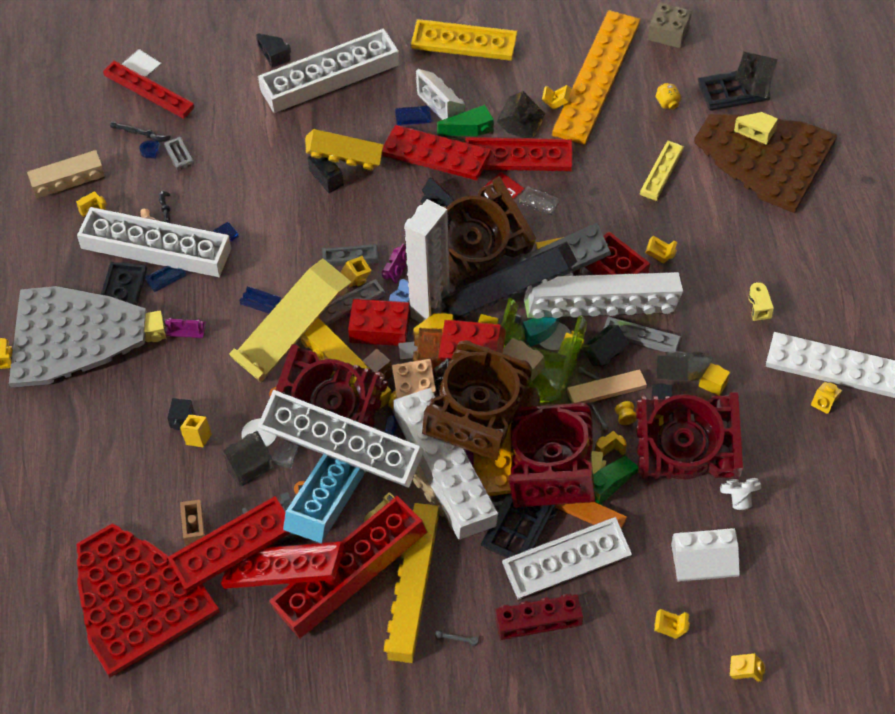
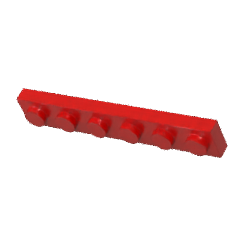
M113 61L103 70L104 76L183 119L195 108L194 103L116 61Z

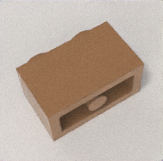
M201 500L180 502L185 546L206 535Z

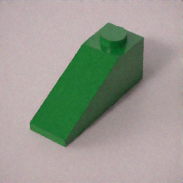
M485 105L437 122V134L439 136L478 137L494 131V119Z
M623 456L598 470L594 474L595 503L601 505L638 471V466L628 457Z

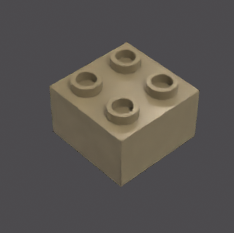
M659 2L649 25L648 40L681 48L690 26L692 10Z

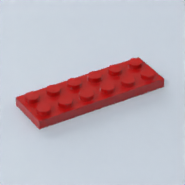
M395 125L382 147L381 155L477 181L492 153L491 149Z
M466 137L465 143L491 149L492 154L483 170L572 171V139Z
M276 496L167 557L186 592L291 533L283 530L286 512Z
M340 541L264 548L225 570L221 585L224 589L335 580L344 545Z

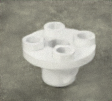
M758 478L746 479V482L731 479L720 486L721 493L732 494V504L736 510L751 508V492L761 489V483H759Z

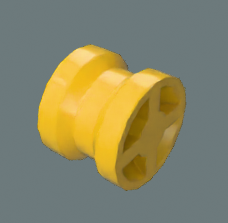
M622 402L615 407V412L619 415L618 421L621 425H629L637 420L633 402Z

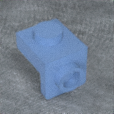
M401 279L398 290L390 294L389 301L407 302L410 305L409 281Z

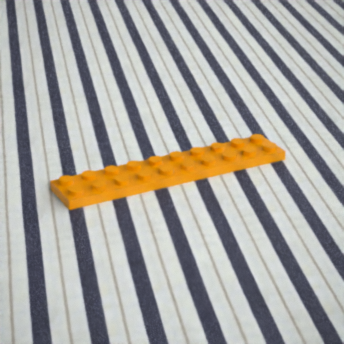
M608 10L572 87L570 100L564 105L552 130V136L572 139L573 142L586 145L639 27L640 18Z

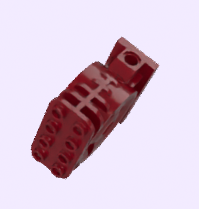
M291 344L275 390L311 404L313 395L312 405L348 419L351 418L353 421L373 428L375 424L374 415L380 409L382 402L380 397L382 392L386 391L388 381H386L382 372H374L371 369L361 368L359 365H351L336 359L321 360L316 352ZM334 371H336L333 380L326 381L328 379H331L334 374ZM355 376L357 379L354 386L359 393L360 404L357 413L352 417L357 405L356 394L351 388ZM335 397L338 398V403L331 406V400Z
M730 392L729 396H713L709 401L694 395L685 394L672 397L665 396V399H658V396H653V399H646V396H641V400H637V438L640 437L639 444L637 445V455L641 456L638 463V475H642V479H647V476H654V479H659V476H666L667 479L685 480L699 477L708 471L715 478L739 480L743 470L738 392ZM669 414H672L673 421L666 425L661 434L662 453L657 444L658 433L662 426L669 422ZM691 414L694 415V421H691ZM663 416V424L659 426V418ZM723 421H727V428H724ZM705 431L709 442L708 450L705 456L700 461L693 462L697 460L704 451L706 445V437L704 433ZM685 438L688 442L681 443L678 439ZM726 445L729 453H720L721 446Z
M585 403L519 407L511 424L512 456L515 466L510 471L509 485L514 507L595 502L592 468L593 421L590 406Z

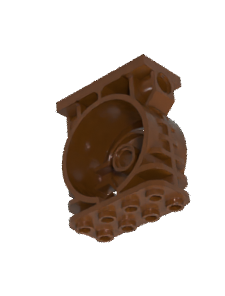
M500 177L493 179L491 184L479 189L478 196L461 197L447 207L444 206L447 209V220L453 226L450 237L452 248H449L448 245L450 285L456 287L460 282H466L472 276L476 277L481 273L491 270L504 255L514 258L522 253L527 254L532 251L537 238ZM493 233L495 243L494 248L492 250V255H490L489 250L492 244ZM472 236L476 240L470 241L467 237Z
M468 340L460 341L444 373L440 386V396L432 398L429 406L425 408L422 434L497 461L507 436L508 426L512 422L530 383L532 375L531 365L525 360L511 357L505 353H499L488 347L476 345Z

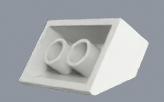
M421 69L416 70L417 94L442 120L465 112L464 101L459 99L453 90L444 84L441 78H438L432 72Z
M735 528L673 534L671 546L678 582L739 576V552Z

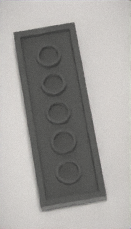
M594 223L495 269L498 272L566 241L578 262L572 266V271L564 275L560 272L557 274V277L565 276L611 255V252L598 223ZM526 291L520 294L514 292L513 296L508 298V300H512L520 295H523L526 293Z

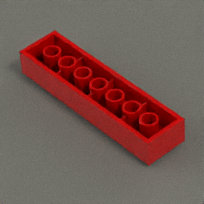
M396 496L341 541L344 545V550L335 580L290 583L269 601L281 619L301 639L428 532L422 519Z

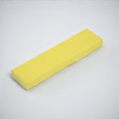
M667 141L645 181L640 195L657 201L684 150V146Z

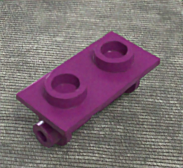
M402 243L401 247L393 250L389 258L390 263H387L382 270V277L384 279L392 278L394 283H397L407 265V253L404 243Z
M170 317L165 321V326L167 327L166 336L203 338L206 322L200 319L182 320Z

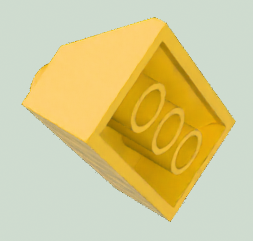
M313 129L305 137L306 153L311 154L313 158L321 159L325 157L329 158L328 160L331 162L344 161L346 165L350 166L358 164L368 170H373L380 165L383 144Z

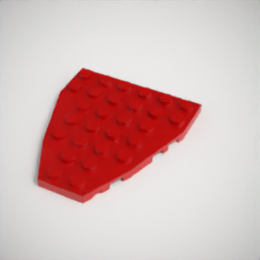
M113 523L77 543V585L84 614L87 639L109 678L219 613V608L203 584L186 592L167 558L168 555L150 542L134 537L132 533L123 531Z

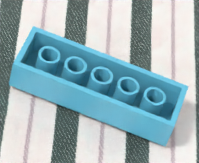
M323 454L286 510L283 530L322 543L366 471Z

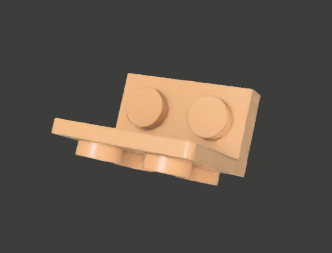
M431 359L392 365L397 399L431 388L433 394L436 393Z

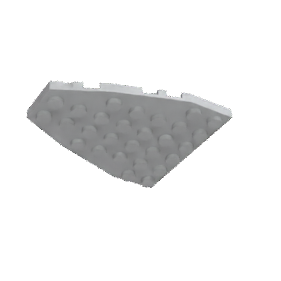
M58 286L21 289L9 377L10 387L51 384L54 382L53 379L61 376L67 378L71 376L72 372L82 369L84 372L112 361L111 357L121 352L124 355L130 352L131 349L144 345L146 309L110 296Z

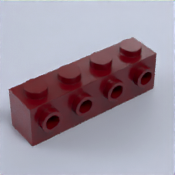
M564 594L559 598H543L536 602L524 601L519 605H503L495 609V619L500 640L582 626L583 614L578 594Z

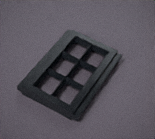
M758 67L698 78L699 87L710 111L770 100L769 91ZM755 77L757 81L743 85L741 79ZM735 80L739 82V86L728 88L724 84V82ZM719 83L722 86V89L711 91L707 87L708 85ZM759 86L761 92L747 94L745 90ZM742 90L744 95L730 97L728 92ZM724 93L726 98L712 100L711 95Z
M511 493L507 494L497 512L496 527L488 529L481 542V546L509 558L517 555V553L508 550L514 536L525 540L518 554L533 549L556 505H543L537 518L526 514L530 506H526L523 512L514 509ZM510 512L520 515L514 530L503 526ZM524 518L534 521L527 536L517 532ZM501 529L511 533L504 548L494 544Z

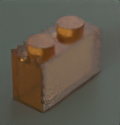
M419 328V335H415L414 346L418 347L417 351H413V362L431 359L432 370H440L441 359L439 358L442 329Z

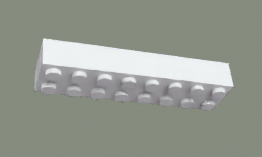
M383 28L259 75L260 90L272 111L276 113L399 65V53Z
M428 199L423 205L418 206L414 216L409 218L404 226L411 318L420 323L434 313L440 314L446 307L442 299L450 293L447 209Z
M90 207L77 234L81 249L220 277L231 250L229 235Z
M679 272L559 276L550 281L544 279L542 280L543 283L534 288L531 285L528 286L524 302L527 318L536 319L542 317L559 318L563 316L579 317L589 315L594 317L598 315L614 316L617 314H668L675 311L683 289Z
M431 388L395 399L393 414L407 441L424 449L419 464L456 536L460 540L496 527L498 513L463 448L422 434L425 408L429 406L432 398H435Z
M273 390L258 425L265 432L408 488L424 452V449L416 444Z

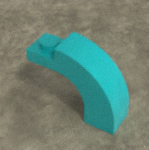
M542 317L524 321L522 333L529 346L532 347L547 340L557 329L560 317Z

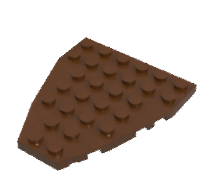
M709 114L695 136L694 143L703 149L707 156H711L721 170L734 180L739 179L743 182L747 190L751 188L755 191L759 199L795 213L835 143L837 134L806 122L778 119L776 130L766 145L734 131L737 117L745 115Z

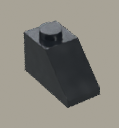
M261 33L256 34L257 45L272 68L291 61V48L288 43L285 44L282 38Z

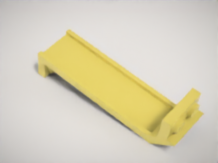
M321 259L306 271L238 350L234 348L229 355L261 383L287 354L291 344H295L328 305L339 294L343 297L348 292L347 287L351 281L325 259Z

